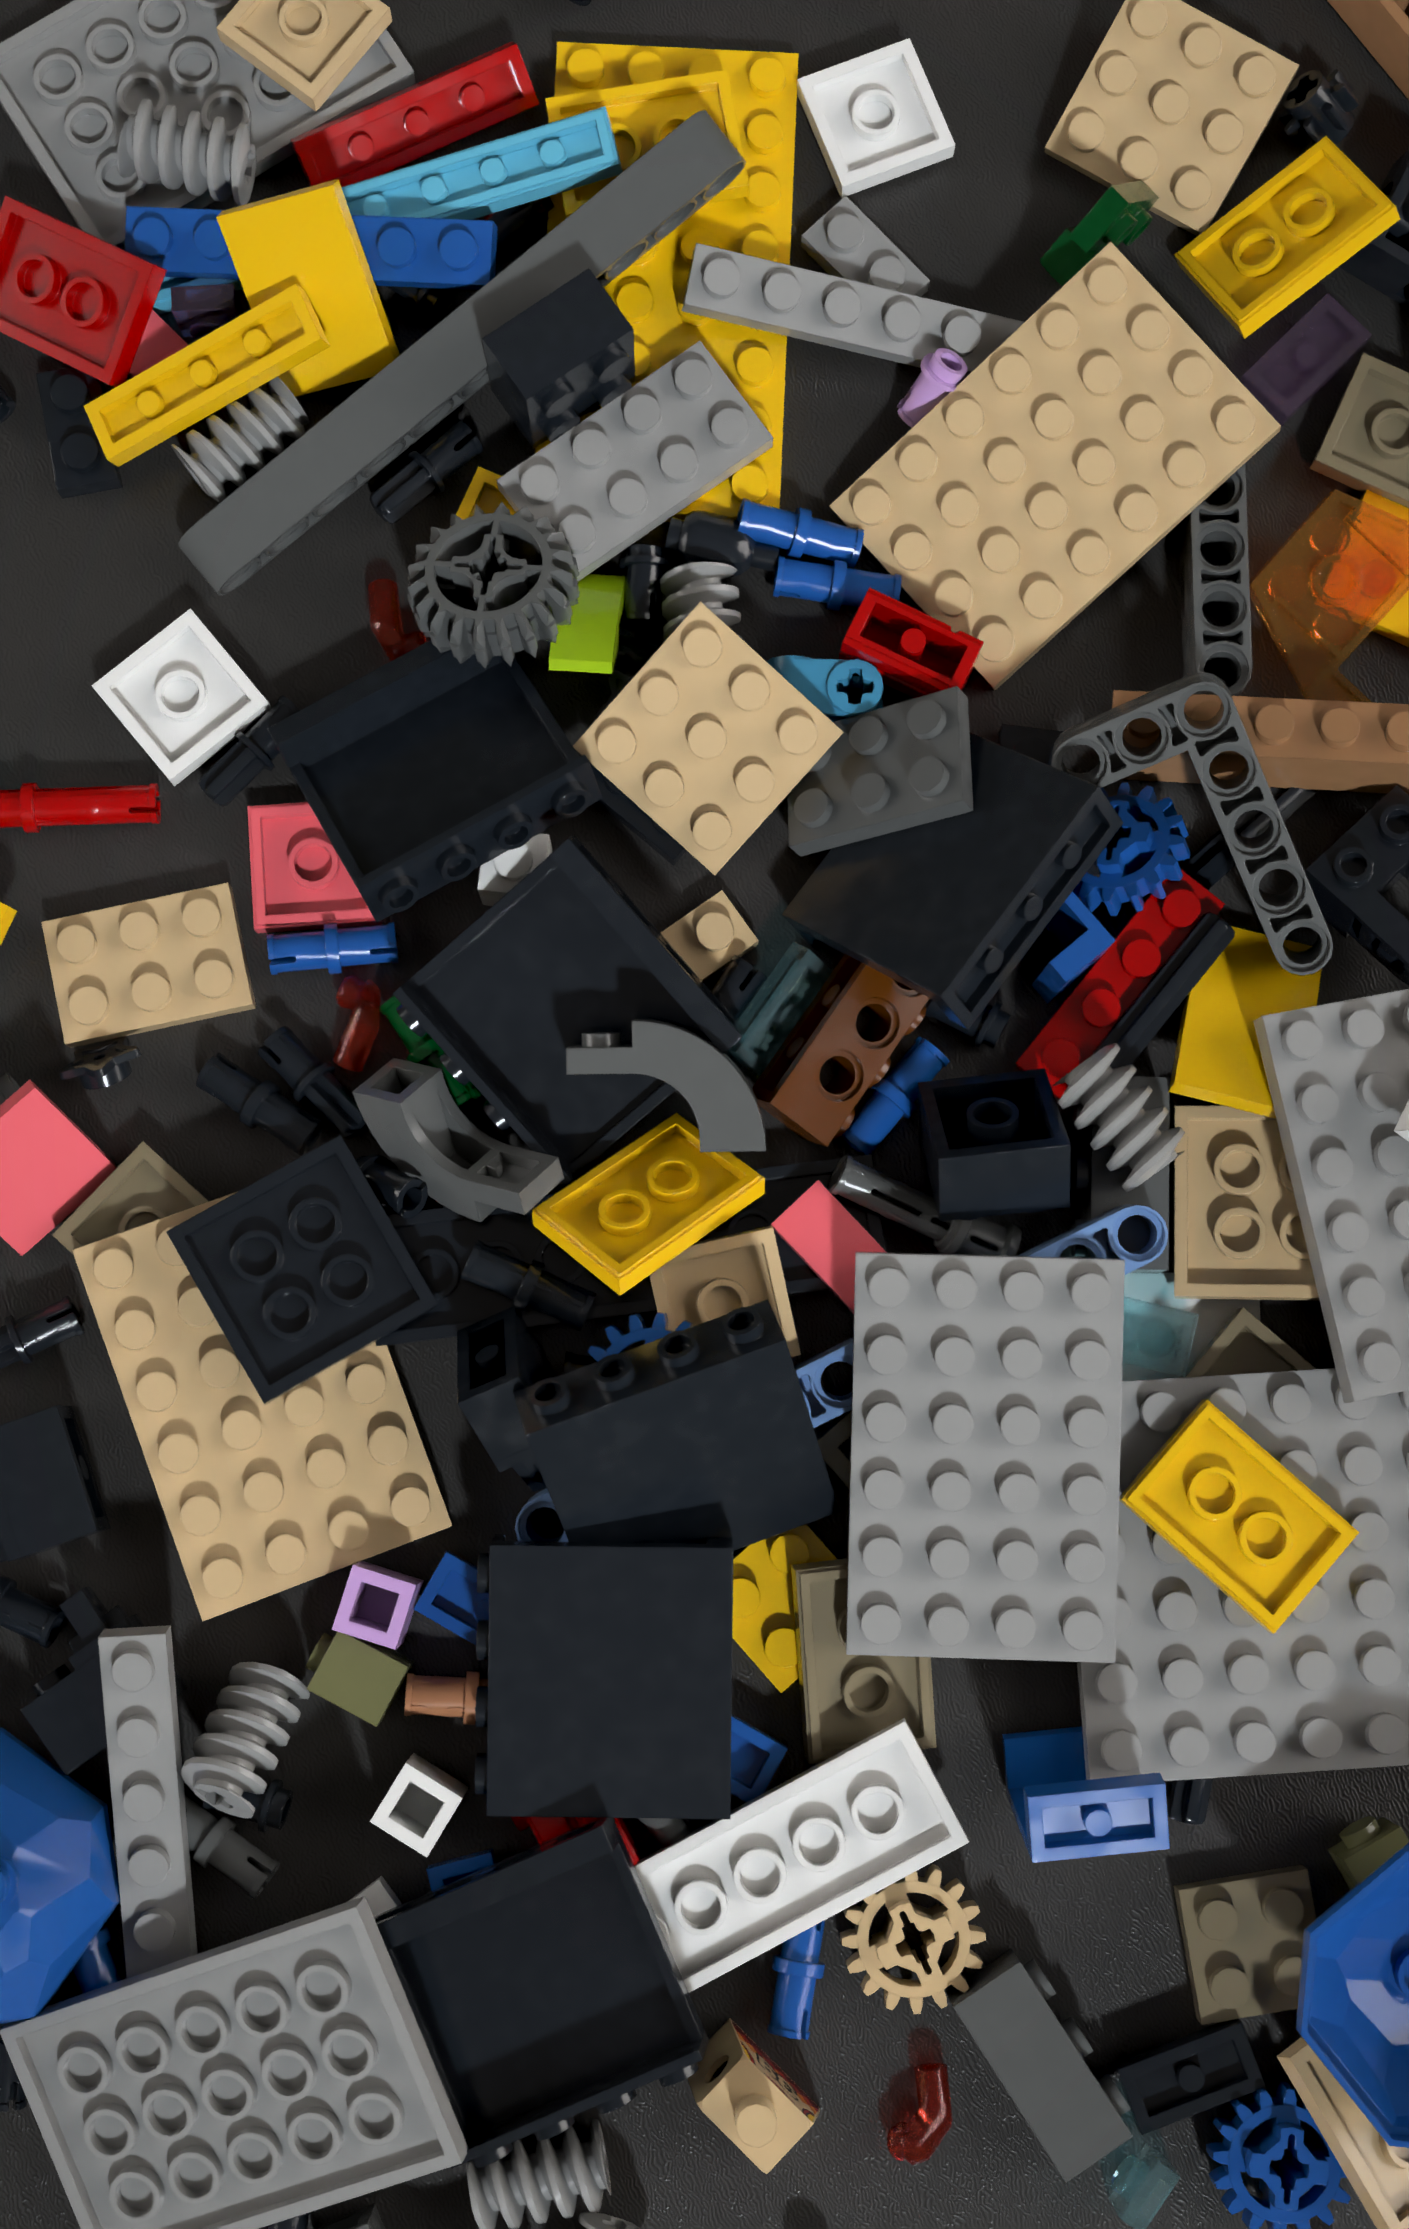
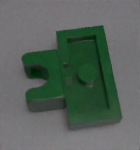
M1143 181L1111 185L1077 226L1064 230L1040 259L1041 265L1063 287L1110 242L1116 247L1121 242L1126 246L1132 244L1153 220V217L1147 211L1159 197Z

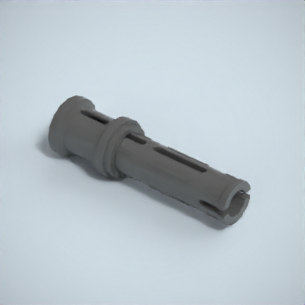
M846 1154L837 1163L828 1185L830 1193L845 1197L887 1219L932 1238L934 1247L941 1254L1015 1256L1018 1251L1022 1235L1019 1226L1013 1223H1007L1005 1226H1002L985 1217L974 1220L959 1219L942 1222L939 1220L937 1222L932 1219L933 1217L939 1219L933 1196L859 1163ZM876 1189L884 1194H887L899 1201H902L914 1207V1209H909L897 1202H894L882 1195L873 1192L872 1190ZM971 1236H976L986 1241L987 1243L980 1242L972 1238Z

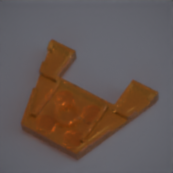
M1337 489L1329 492L1249 581L1250 598L1305 699L1371 702L1339 672L1338 668L1409 590V525H1407L1408 521Z

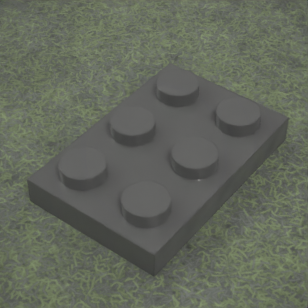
M958 686L834 721L833 723L844 733L788 794L789 847L801 857L974 811L968 697Z

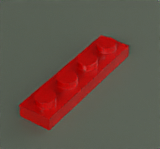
M511 41L292 138L290 141L310 186L339 179L341 187L384 174L538 105L539 101L518 45Z
M1181 870L1183 877L1180 881L1165 879L1162 882L1166 893L1165 898L1161 900L1152 894L1144 902L1143 910L1136 912L1115 938L1116 941L1099 958L1015 1062V1065L1022 1071L1045 1068L1053 1094L1057 1099L1061 1098L1068 1085L1066 1083L1053 1085L1093 1055L1095 1048L1203 914L1211 912L1217 915L1224 907L1225 903L1183 870Z

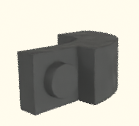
M653 1019L632 1020V1044L621 1045V1033L598 1032L582 1033V1045H571L566 1048L567 1075L643 1074L658 1078L673 1086L687 1100L695 1114L699 1128L700 1152L766 1151L763 1117L749 1082L728 1055L722 1054L712 1042L703 1036L669 1022Z
M393 1058L352 1092L365 1123L391 1161L401 1172L421 1179L422 1183L428 1188V1196L464 1217L482 1222L496 1208L525 1215L564 1179L559 1157L502 1143L486 1135L470 1122L454 1102L440 1068Z

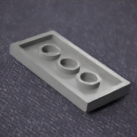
M698 341L631 387V389L497 479L498 489L515 512L527 506L530 513L534 515L535 520L547 516L550 523L554 525L555 532H563L564 538L569 542L572 557L576 558L579 571L577 581H580L772 448L773 436L702 342Z

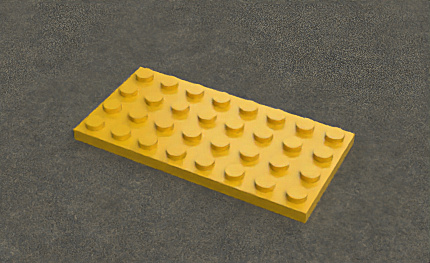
M557 42L554 97L728 69L746 161L749 196L706 203L607 284L604 289L633 328L635 382L632 383V387L698 341H701L773 436L772 448L672 517L684 520L685 516L692 511H705L736 520L743 498L749 499L751 502L780 509L787 336L683 312L682 306L696 243L790 265L799 53ZM561 193L549 196L555 207L548 212L547 234L566 219ZM599 405L587 414H585L584 416H582L580 418V422L591 416L593 413H595L602 407ZM549 439L537 446L535 453L550 444Z

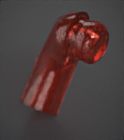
M377 579L368 585L370 628L391 662L427 641L424 633L420 631L404 634L397 583L390 579Z
M349 975L344 978L338 989L336 1002L340 1007L350 1009L352 1012L332 1060L343 1068L361 1072L379 1031L381 990L371 979L364 982L355 975Z
M926 2063L914 2068L918 2109L908 2123H897L889 2129L887 2135L888 2151L897 2161L907 2160L911 2165H916L930 2160L952 2126L953 2116L947 2065L943 2063Z

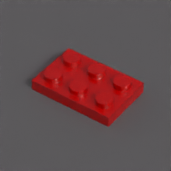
M5 195L0 209V332L108 385L117 387L126 382L167 270Z

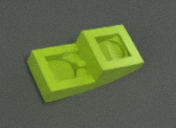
M588 574L578 581L580 593L578 604L571 606L573 612L571 625H557L559 633L557 634L556 643H550L549 670L612 674L619 649V623L625 603V576Z

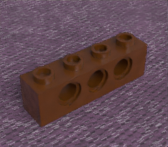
M844 954L752 1087L759 1106L802 1139L827 1147L832 1140L840 1137L849 1128L855 1116L854 1107L867 1088L874 1086L884 1077L891 1063L889 1056L902 1037L913 1032L922 1022L926 1014L925 1004L929 997L900 982L896 984L894 979ZM867 1006L870 1012V1023L867 1030L862 1035H859L856 1029V1018L860 1010ZM829 1058H832L835 1065L834 1077L827 1086L822 1087L820 1082L821 1067Z

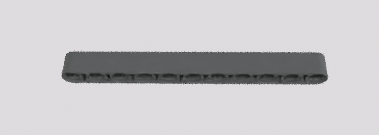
M706 110L699 111L689 117L196 522L181 537L178 547L218 596L228 594L239 587L490 381L482 338L588 268L604 288L727 187L745 167V159Z

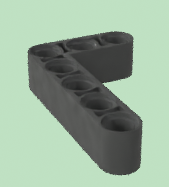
M1245 464L1215 490L1221 495L1225 505L1213 506L1203 501L1179 523L1183 677L1204 672V668L1218 667L1225 671L1230 678L1231 687H1228L1231 696L1240 695L1251 679L1252 674ZM1209 547L1220 551L1225 557L1227 565L1219 567L1209 564L1202 557L1200 549ZM1214 607L1223 611L1228 618L1229 626L1218 627L1210 624L1205 619L1202 608ZM1199 691V692L1194 693V694L1216 695V694H1214L1213 692H1210V691Z
M1205 672L1190 674L1076 724L1059 735L1053 746L1051 766L1093 783L1100 788L1188 750L1276 960L1282 968L1297 975L1313 974L1327 964L1333 950L1330 931L1231 693L1222 679L1214 674ZM1199 691L1213 692L1221 699L1220 709L1217 714L1206 721H1195L1184 712L1185 703L1188 698ZM1148 718L1154 721L1160 728L1156 741L1142 748L1133 747L1127 743L1123 737V730L1132 720ZM1080 744L1088 745L1095 749L1100 758L1094 769L1082 774L1074 773L1067 769L1062 760L1063 755L1068 749ZM1235 751L1246 759L1242 772L1229 780L1218 779L1213 776L1209 768L1214 757L1221 752ZM1247 811H1262L1270 817L1268 828L1257 837H1243L1234 829L1237 819ZM1283 869L1294 875L1293 884L1282 894H1267L1259 888L1261 879L1271 870ZM1307 927L1318 933L1314 945L1305 951H1291L1283 945L1286 936L1295 928Z

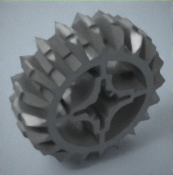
M502 501L494 513L485 514L476 504L472 517L463 520L452 513L450 528L445 530L431 526V536L429 537L431 544L416 545V563L408 566L409 573L407 577L410 584L407 597L411 610L415 613L414 616L418 628L424 633V636L431 638L432 644L437 647L440 653L451 650L453 656L457 658L460 664L475 654L477 661L485 669L493 656H502L503 660L511 666L515 656L514 653L522 650L536 658L537 641L541 639L556 643L557 634L559 633L557 625H571V616L573 614L571 606L578 604L580 593L577 581L579 576L576 558L572 557L568 540L564 538L563 532H555L554 525L550 523L547 516L535 520L534 515L530 513L527 506L521 508L514 515H510L509 509H507Z

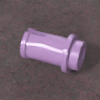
M938 348L935 353H928L922 359L920 365L922 372L906 396L897 405V408H899L897 411L898 415L908 426L913 428L943 398L957 389L956 386L966 378L967 365L954 351L947 348Z

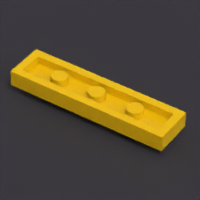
M294 284L84 405V408L106 459L120 467L330 347V344L306 292L298 284Z

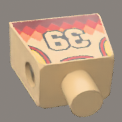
M731 2018L711 2037L703 2060L697 2062L699 2066L698 2071L687 2078L695 2102L701 2111L765 2174H768L810 2129L820 2112V2108ZM728 2061L724 2070L715 2079L713 2074L724 2062Z

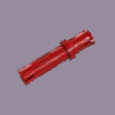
M36 782L22 783L20 789L0 790V828L23 827L25 833H39L42 826L124 823L159 824L161 821V800H156V796L160 795L159 786L157 783H150L149 785L39 788Z

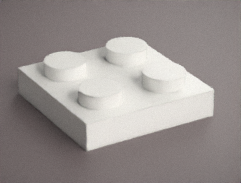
M910 38L797 79L798 98L841 198L953 157L955 142Z
M191 608L92 685L98 695L174 787L235 739L234 735L238 731L243 733L271 709L269 702Z

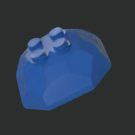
M0 1727V2024L34 2018L46 2008L120 1902V1892L107 1804L71 1777L66 1776L63 1771L10 1732Z
M1409 1842L1304 1929L1296 2020L1297 2032L1389 2146L1409 2148Z

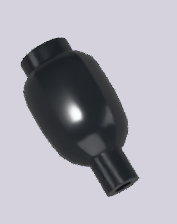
M692 511L685 516L684 520L671 518L664 554L676 557L680 566L691 562H719L728 564L738 570L733 576H730L734 577L741 575L750 567L775 572L780 547L758 543L749 535L738 531L740 522L738 520L711 512Z

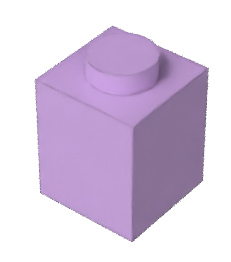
M364 1561L353 1564L332 1630L396 1650L404 1643L424 1580Z

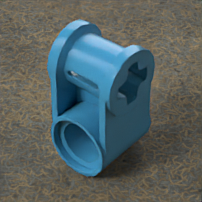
M797 655L778 656L767 660V663L832 722L883 708L882 694L884 686L882 676L877 668L867 661L859 659H813ZM849 689H862L860 704L848 703Z

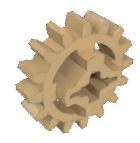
M935 1864L928 1868L924 1877H919L915 1871L863 1899L864 1903L861 1907L852 1905L843 1910L845 1917L856 1924L855 1929L840 1932L842 1946L857 1948L858 1950L845 1960L849 1973H859L866 1970L867 1973L861 1982L862 1991L869 1996L882 1987L884 1989V2004L889 2010H893L896 2007L900 1997H906L913 2014H921L923 1997L931 1995L942 2009L947 2006V1997L944 1989L949 1985H953L964 1993L969 1989L961 1973L964 1966L981 1969L983 1963L979 1955L970 1949V1944H978L985 1941L986 1933L982 1927L968 1925V1921L975 1918L980 1913V1909L974 1900L958 1903L957 1901L965 1889L964 1885L958 1878L949 1881L944 1887L940 1885L942 1871ZM906 1893L926 1894L939 1900L944 1905L939 1906V1904H936L930 1908H925L910 1902ZM885 1904L888 1913L882 1930L871 1935L872 1939L869 1940L872 1920L878 1910ZM901 1911L906 1913L910 1923L914 1922L916 1928L919 1931H923L920 1934L923 1945L920 1947L925 1956L924 1961H920L915 1949L911 1950L908 1943L903 1941L904 1932L902 1927H904V1924L900 1918ZM956 1933L952 1954L940 1969L937 1962L945 1942L955 1938L954 1934ZM898 1965L916 1972L919 1979H901L887 1973L882 1968L884 1967L888 1970Z

